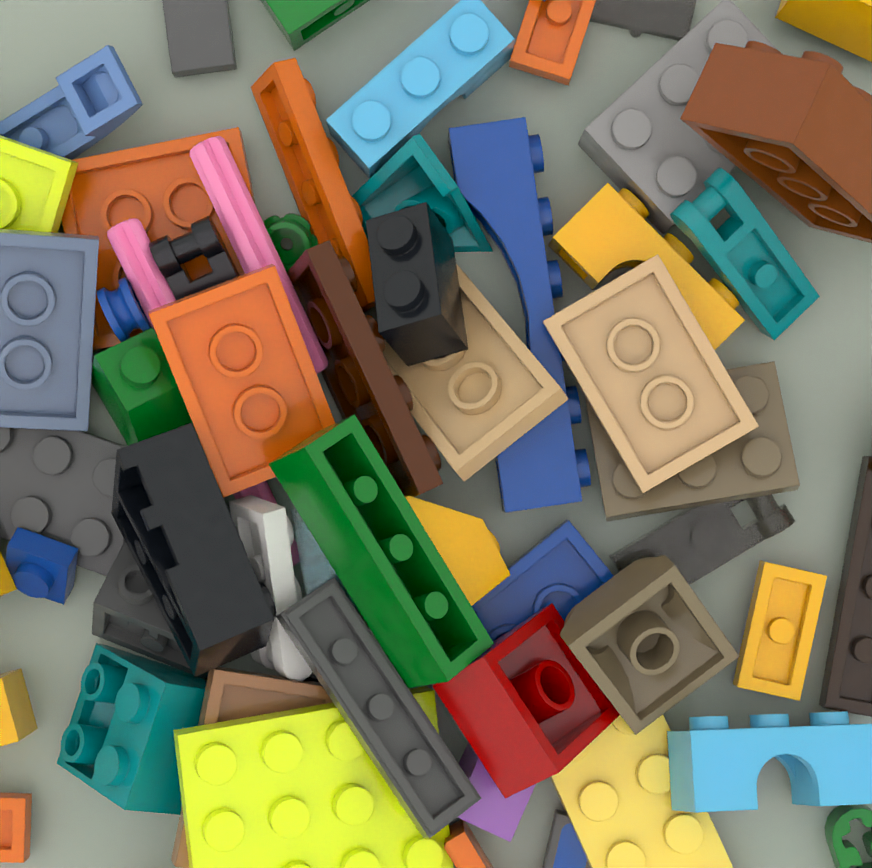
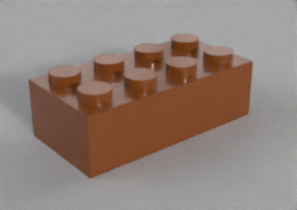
M748 41L744 48L715 43L680 119L807 226L872 243V95L853 86L842 75L843 66L835 59L819 52L805 51L800 58L783 55L777 49L757 41Z

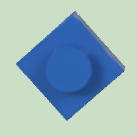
M18 527L7 545L6 565L16 588L20 592L30 597L46 598L64 605L74 587L78 548Z

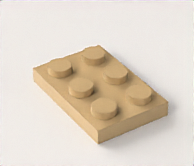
M658 254L543 321L546 330L642 493L759 427Z
M456 263L468 350L407 366L386 340L385 350L382 353L393 376L399 375L410 391L413 400V410L410 413L454 471L465 482L565 403L568 397Z

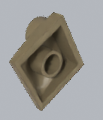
M666 555L641 558L629 564L576 604L568 613L564 627L559 634L635 735L740 657L678 568Z

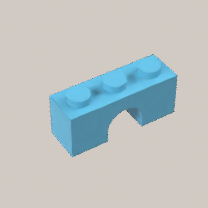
M460 0L326 119L330 135L370 179L411 137L419 134L427 123L447 104L460 95L466 99L508 62L513 52L515 38L481 0Z
M848 711L809 713L810 726H790L789 714L749 715L750 728L729 729L728 716L689 717V730L667 731L672 810L694 813L758 810V775L764 764L773 757L780 761L788 772L791 783L792 804L808 806L872 804V724H849Z

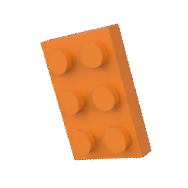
M274 264L267 265L148 311L223 498L276 477L269 466L270 462L314 433L335 424Z

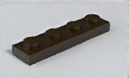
M863 456L819 705L826 709L842 712L848 711V713L872 717V456Z

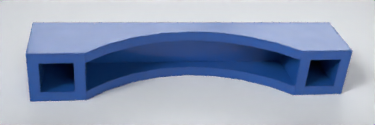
M526 117L449 128L448 143L454 181L463 194L475 219L482 225L501 251L516 282L525 317L526 347L568 397L565 403L495 457L502 510L507 513L582 502L581 487L591 486V476L586 449L575 450L571 425L579 424L582 421L578 390L576 385L565 386L562 366L564 359L543 324L545 319L555 314L553 299L563 297V288L558 260L547 261L543 236L553 235V219L549 198H538L534 173L544 172L539 134L528 135Z

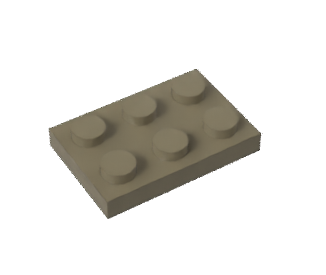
M775 361L726 369L759 427L644 493L640 491L585 397L606 522L798 490L800 483Z

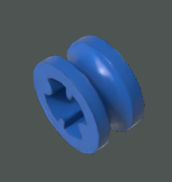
M127 276L119 280L118 288L113 291H109L105 287L96 291L102 311L120 342L131 338L130 334L135 329H141L144 332L152 328Z

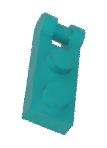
M718 168L703 182L706 189L692 203L684 200L670 216L678 228L692 240L726 287L735 295L741 307L760 332L775 340L820 296L741 185L727 171ZM724 208L730 217L716 230L710 223V220Z

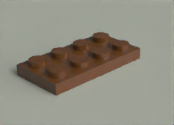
M330 240L306 249L288 270L287 274L327 357L328 367L321 374L342 419L355 414L404 496L416 497L444 484L438 473L441 469L439 453L432 440L427 435L420 434L410 413L413 410V400L410 391L399 375L393 376L382 353L385 350V340L378 331V323L371 315L365 316L354 293L357 291V281L350 263L344 256H337Z

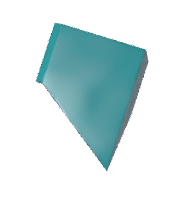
M420 133L411 137L352 195L360 206L363 218L362 227L367 239L366 220L427 202L452 238L454 252H493L459 187Z

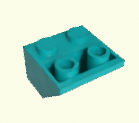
M96 643L90 663L82 675L81 691L70 724L62 736L61 751L57 764L124 810L180 815L182 801L173 730L198 726L207 681L197 676L194 677V675L175 667L108 645Z

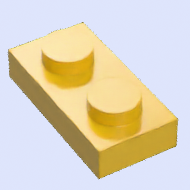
M760 560L740 647V657H738L733 684L736 687L800 701L827 580L826 575Z

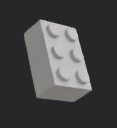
M722 0L591 122L584 129L578 145L620 190L622 188L628 189L645 205L649 211L647 219L662 235L675 224L670 214L684 200L692 203L706 189L703 182L716 169L722 168L730 173L736 167L734 163L680 119L715 43L744 48L748 41H757L777 49L731 0Z

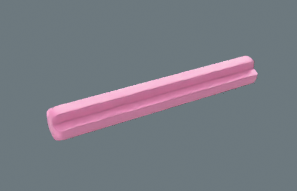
M216 136L196 144L190 150V157L245 274L270 264L275 265L316 374L322 372L328 367L327 357L225 139L221 136Z

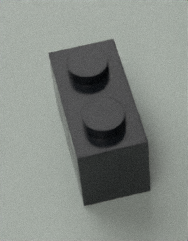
M424 202L366 220L378 331L407 366L468 350L453 240L428 203Z

